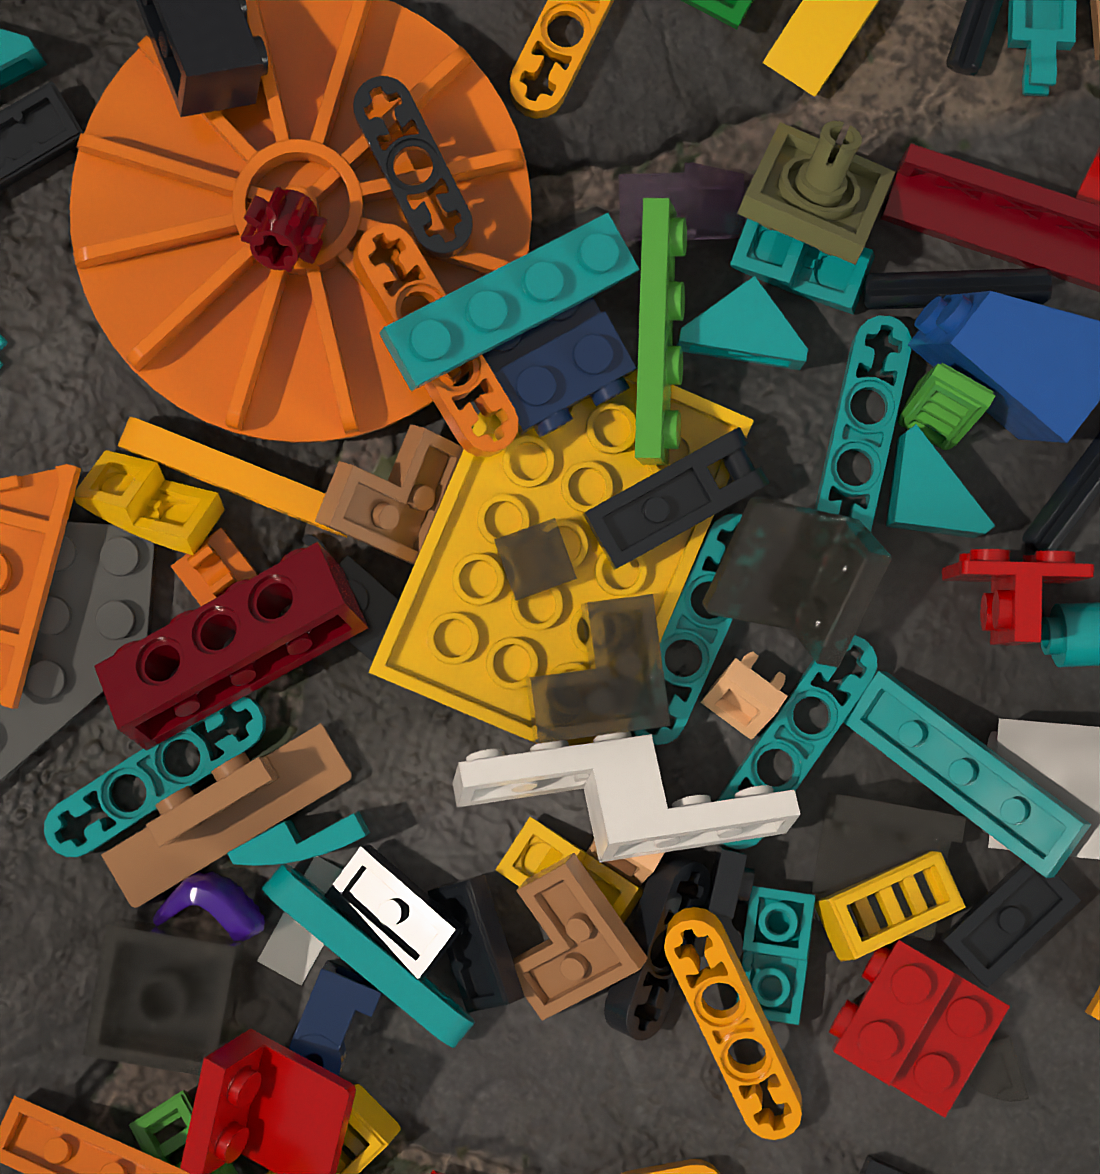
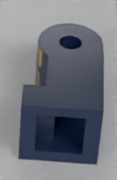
M327 960L320 970L288 1049L339 1075L345 1065L347 1055L344 1040L356 1011L372 1017L382 992L359 973Z

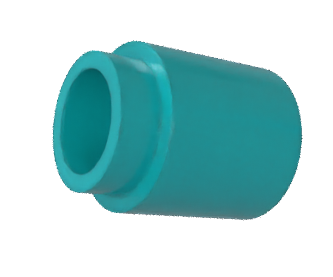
M1100 602L1055 604L1052 607L1050 617L1042 618L1041 648L1045 655L1052 656L1057 667L1100 666Z

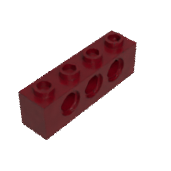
M317 541L307 548L291 551L281 559L280 563L255 577L232 584L224 594L201 607L178 614L167 626L149 636L124 644L116 650L113 656L96 664L94 667L117 729L147 751L368 629V626L342 567ZM292 604L290 609L283 616L279 617L281 611ZM235 635L233 641L227 647L223 648L225 643L232 636ZM179 666L176 673L169 678L172 671Z

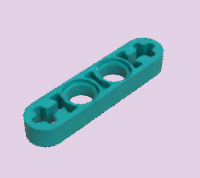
M879 315L868 319L857 330L851 343L811 521V538L814 546L822 554L830 558L844 559L858 553L866 545L871 534L912 350L908 346L912 339L908 328L900 320L892 316ZM880 330L889 332L888 342L898 346L897 353H889L885 357L880 371V376H893L892 385L877 377H856L857 368L867 373L871 370L875 352L873 348L865 346V339H874ZM872 390L883 398L885 413L879 422L863 424L853 416L850 402L856 392ZM859 451L869 459L871 475L865 484L851 486L839 478L837 461L843 453ZM830 489L844 497L866 498L864 508L855 503L850 506L847 522L850 527L857 529L856 538L844 540L841 547L833 545V534L824 531V522H831L837 519L842 500H828Z
M738 513L725 515L715 521L707 532L628 717L630 727L636 736L650 734L645 731L647 720L640 716L639 712L643 704L654 706L662 693L663 688L650 686L655 673L670 685L688 687L690 689L685 702L679 696L673 694L667 707V713L675 718L674 724L671 729L660 727L655 735L652 734L654 745L670 743L683 731L761 557L764 547L763 532L757 522L749 516ZM736 526H740L746 530L744 541L752 545L749 554L739 552L731 563L728 571L741 574L738 584L735 585L721 573L703 571L702 566L706 558L716 566L719 564L725 551V545L717 541L719 532L730 533ZM701 583H715L726 594V609L717 618H702L695 613L691 606V594L695 587ZM678 640L691 641L697 646L701 654L700 667L694 674L688 677L674 675L665 664L664 657L667 648Z
M841 635L830 639L819 650L715 801L735 799L734 795L740 791L738 786L745 777L753 787L767 785L758 776L757 762L765 751L771 749L784 751L792 762L790 778L784 784L772 786L773 792L796 791L873 680L877 670V656L873 647L865 639L856 635ZM854 647L860 652L856 662L863 670L858 677L852 674L844 676L835 688V690L847 694V697L840 705L830 692L812 686L811 681L818 674L824 682H828L838 666L831 659L833 652L837 650L844 653ZM806 697L820 699L828 710L826 726L815 734H807L800 731L793 720V711L796 704ZM763 837L722 844L733 849H746L756 845Z
M244 696L147 751L141 749L58 803L48 813L44 822V835L48 845L56 853L65 857H80L95 851L158 810L155 805L188 785L190 788L210 776L212 774L211 771L253 748L262 739L266 730V716L263 708L254 699ZM231 706L236 712L248 710L253 718L245 725L249 736L241 740L237 734H231L215 743L218 748L224 751V754L215 760L210 743L195 728L202 722H205L207 732L212 733L227 722L224 711ZM180 739L192 742L200 753V764L197 770L186 777L173 774L166 764L168 747ZM126 774L139 777L146 787L144 804L135 811L120 809L112 797L114 783ZM97 792L102 810L116 821V825L108 829L106 819L101 818L85 828L84 835L87 841L83 845L77 838L65 841L60 832L68 825L64 815L69 811L72 816L79 817L96 809L98 806L89 800V796Z
M286 863L281 864L262 887L265 894L276 905L446 1045L455 1048L475 1024L470 1014L427 977L415 978L325 898L324 895L326 893L292 866Z

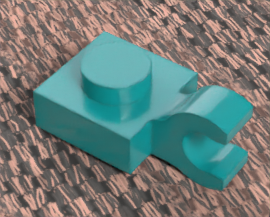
M1009 0L1007 48L1026 49L1022 76V95L1048 97L1049 86L1056 85V50L1070 51L1076 42V0Z

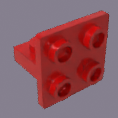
M972 549L970 553L959 554V562L942 568V581L991 582V593H983L981 600V628L983 631H990V645L1017 646L1041 642L1042 583L1069 584L1094 578V564L1075 563L1076 552L1036 551L1035 555H1024L1023 562H1010V550Z

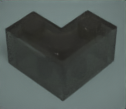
M653 594L581 604L589 668L525 676L533 737L537 743L670 726Z

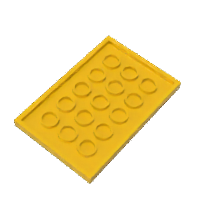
M635 369L632 374L625 377L630 387L629 389L597 407L591 397L570 407L568 410L573 420L539 438L533 428L522 435H519L517 432L512 443L500 453L490 457H477L466 452L465 449L463 450L368 673L536 744L556 739L568 741L569 746L593 743L594 738L601 734L624 729L713 518L711 516L615 570H613L583 515L584 512L667 467V465H642L635 458L638 369ZM671 385L670 410L680 411L681 440L679 449H669V465L738 427L741 428L747 438L754 420L675 385ZM479 412V420L472 429L477 437L488 434L494 442L498 441L494 431L501 425L499 418L495 414L491 417H484ZM720 459L707 466L719 489L726 486L730 474L723 461Z

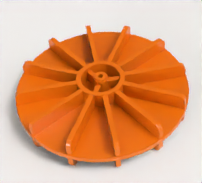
M246 0L248 26L252 36L259 35L262 38L268 56V73L261 76L256 104L180 117L151 39L146 35L137 43L139 49L124 63L104 90L90 116L85 132L80 134L76 146L79 150L72 176L70 232L74 261L85 296L96 320L112 346L130 368L150 387L180 409L206 423L236 434L262 440L313 443L357 437L388 427L410 417L434 402L424 385L413 391L409 389L383 342L379 332L383 327L387 326V323L355 271L353 252L358 241L369 228L381 223L395 224L412 237L446 295L528 254L532 215L531 189L526 159L517 130L506 106L488 77L474 62L469 53L446 33L420 15L390 0ZM389 76L399 80L406 86L470 210L473 223L471 240L461 253L453 257H434L426 253L419 246L357 124L353 109L354 97L359 87L371 78ZM383 94L372 98L373 110L366 114L369 120L374 117H380L391 136V141L379 143L382 150L385 151L400 137L418 134L414 126L405 134H402L396 122L394 111L398 105L402 104L398 99L388 102ZM409 150L402 153L394 166L397 178L408 185H419L425 182L433 170L431 159L425 153L418 150ZM441 184L430 196L408 202L412 209H416L423 201L425 202L432 219V226L425 230V233L429 237L439 234L446 243L455 239L454 226L461 222L457 215L447 218L442 213L437 203L436 195L448 193V191ZM276 187H281L282 190H296L305 194L315 204L317 216L327 219V224L320 237L324 242L315 262L310 264L298 258L292 272L273 270L263 266L252 255L250 243L242 242L240 238L247 225V221L243 217L254 196L262 197L269 202ZM377 241L374 242L376 250L369 259L374 266L385 263L390 268L396 281L391 288L386 290L393 297L406 283L417 279L413 273H409L401 281L393 267V262L399 255L398 250L394 246L389 249H383ZM421 296L406 298L401 305L402 317L430 304L429 300ZM468 363L440 376L439 379L449 386H454L470 370Z

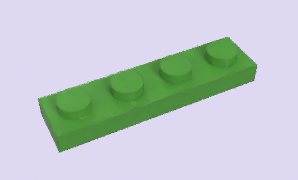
M643 198L635 458L642 465L669 466V449H679L681 440L680 411L670 410L671 385H681L683 376L682 346H672L673 320L683 321L685 312L684 282L674 280L675 256L686 255L687 223L685 217H677V212L669 198Z

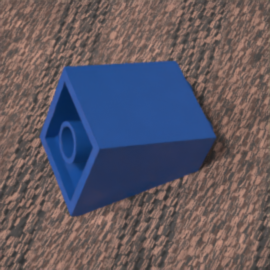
M984 291L946 295L944 298L938 296L921 311L914 323V326L919 330L908 343V346L931 366L934 367L938 363H944L992 390L995 398L986 412L1019 440L1068 443L1100 401L1099 320L997 292Z

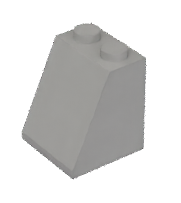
M999 718L998 731L990 733L987 747L1092 825L1072 851L1070 857L1100 860V727ZM989 835L988 848L1009 850Z

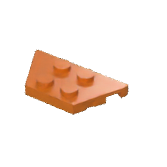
M64 464L55 466L56 469L0 478V704L4 707L18 709L81 472V468Z

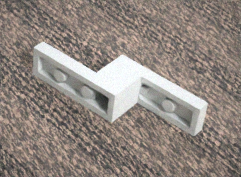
M626 730L607 732L594 738L593 743L569 746L568 741L561 739L544 741L532 746L530 752L505 755L502 749L481 750L467 756L466 761L458 762L453 779L457 807L584 789L599 863L786 834L800 816L795 790L774 793L772 786L768 785L746 788L737 792L734 795L735 799L711 802L708 795L689 796L675 801L672 804V808L668 809L652 734L632 737L631 732Z

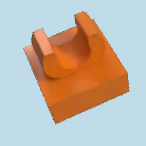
M219 528L206 538L194 555L185 554L171 565V568L200 606L224 594L232 584L258 575L257 571L223 528Z

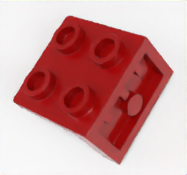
M250 1028L204 1057L180 1168L190 1174H210L223 1164L234 1162L242 1154L276 1174H336L356 1094V1087L351 1082Z

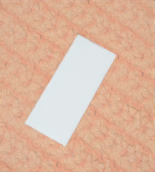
M316 856L313 858L304 876L326 893L343 870ZM284 911L257 961L302 986L324 944Z

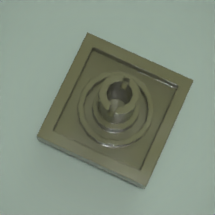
M831 121L826 123L822 127L820 138L779 122L737 214L751 219L767 229L776 230L811 245L825 254L836 256L856 265L896 171L856 155L862 144V137L857 129L851 125L842 145L836 144L844 122Z

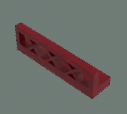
M912 143L909 145L899 161L880 218L881 220L1025 268H1046L1050 271L1052 277L1100 292V206Z

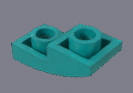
M752 886L743 941L742 967L767 1020L800 1025L816 896Z

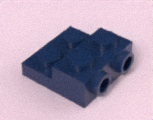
M593 297L482 354L515 408L519 419V435L534 428L539 438L573 420L568 409L581 401L591 397L597 407L629 389L630 387L625 377L632 374L637 368L605 311L601 313Z

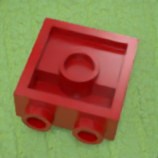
M898 939L894 941L890 949L883 946L874 951L861 974L862 978L870 982L858 1005L849 999L845 1001L828 1033L838 1038L832 1049L834 1053L889 1086L895 1087L946 1118L1010 1006Z

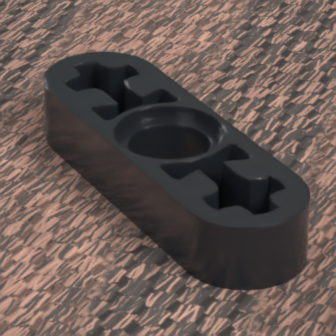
M378 76L367 80L359 87L354 97L353 109L355 118L416 241L426 253L434 257L449 258L461 253L467 247L472 237V216L409 90L402 82L389 76ZM379 94H383L388 102L398 99L402 103L394 109L396 122L402 134H405L412 126L418 132L415 135H406L398 138L385 151L381 149L379 143L391 141V136L384 121L380 117H374L369 120L366 114L373 110L372 98ZM406 151H421L432 161L433 170L430 177L419 185L405 184L395 175V162ZM441 184L448 191V193L436 195V200L442 213L447 218L457 215L461 222L454 226L455 239L446 243L439 234L429 237L425 233V230L432 226L431 214L425 202L423 201L416 209H412L408 202L430 196Z
M670 853L661 858L654 872L648 877L630 929V933L648 959L639 971L610 986L604 1007L607 1024L635 1040L643 1041L654 1036L666 1019L678 980L666 957L664 944L661 952L653 961H651L650 953L659 934L664 932L666 938L668 923L676 913L692 907L704 909L710 891L711 880L708 869L702 863L676 853ZM670 912L669 919H666L667 913ZM692 929L684 931L681 946L692 944L695 935ZM646 974H649L648 980L646 981Z

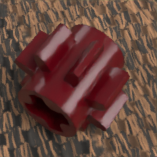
M276 187L269 202L262 197L254 196L243 217L247 221V225L240 238L242 242L250 243L252 255L263 266L273 270L292 272L298 258L310 264L315 262L324 242L320 237L327 224V219L317 216L315 204L305 194L296 190H282L281 187Z

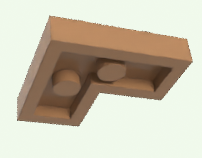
M410 424L388 481L354 465L341 461L338 462L315 522L414 565L464 448L426 428Z
M575 853L527 878L516 890L550 938L513 959L524 996L542 1021L639 971L648 959Z

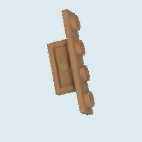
M323 723L318 724L272 753L258 757L251 762L245 752L228 760L211 771L217 781L216 783L196 795L188 785L155 805L161 816L147 823L145 829L101 854L129 904L134 908L143 905L185 878L223 857L229 851L248 842L351 780L352 772Z

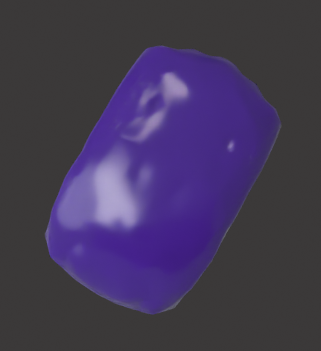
M213 871L207 873L196 872L185 878L156 911L152 919L153 923L159 926L190 905H197L207 910L229 933L233 941H246L263 932L265 925L264 915L261 914L259 907L254 904V901L245 894L242 887L238 886L232 879L220 876Z

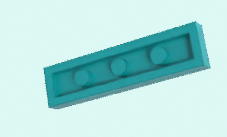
M606 213L383 327L379 334L409 389L413 391L632 277L640 269L609 213Z
M877 672L843 722L1045 878L1055 877L1092 825L888 672Z

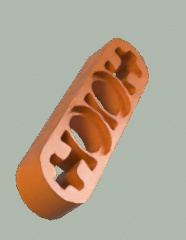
M381 223L372 226L362 235L353 252V265L359 279L387 325L403 318L401 305L408 297L421 296L432 303L446 296L414 240L404 229L395 224ZM377 241L383 249H389L394 246L398 250L399 255L393 262V267L401 281L409 273H413L417 279L406 283L393 297L386 290L391 288L396 281L390 268L385 263L374 266L369 259L376 250L374 242ZM480 355L467 362L470 369L469 378L464 385L458 387L449 386L438 377L424 386L458 443L465 451L477 457H490L500 453L514 441L518 432L519 419L515 408L483 355ZM478 385L482 387L485 394L480 395L474 401L484 417H491L495 414L501 422V425L494 431L495 437L498 440L495 442L488 434L479 437L474 434L472 426L479 418L470 402L461 410L453 402L465 398Z

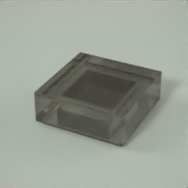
M555 518L493 540L515 601L577 579Z

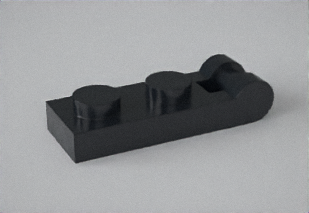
M740 427L583 513L613 570L770 484L762 466L755 469L743 446L749 443ZM721 459L733 482L719 489L707 466Z

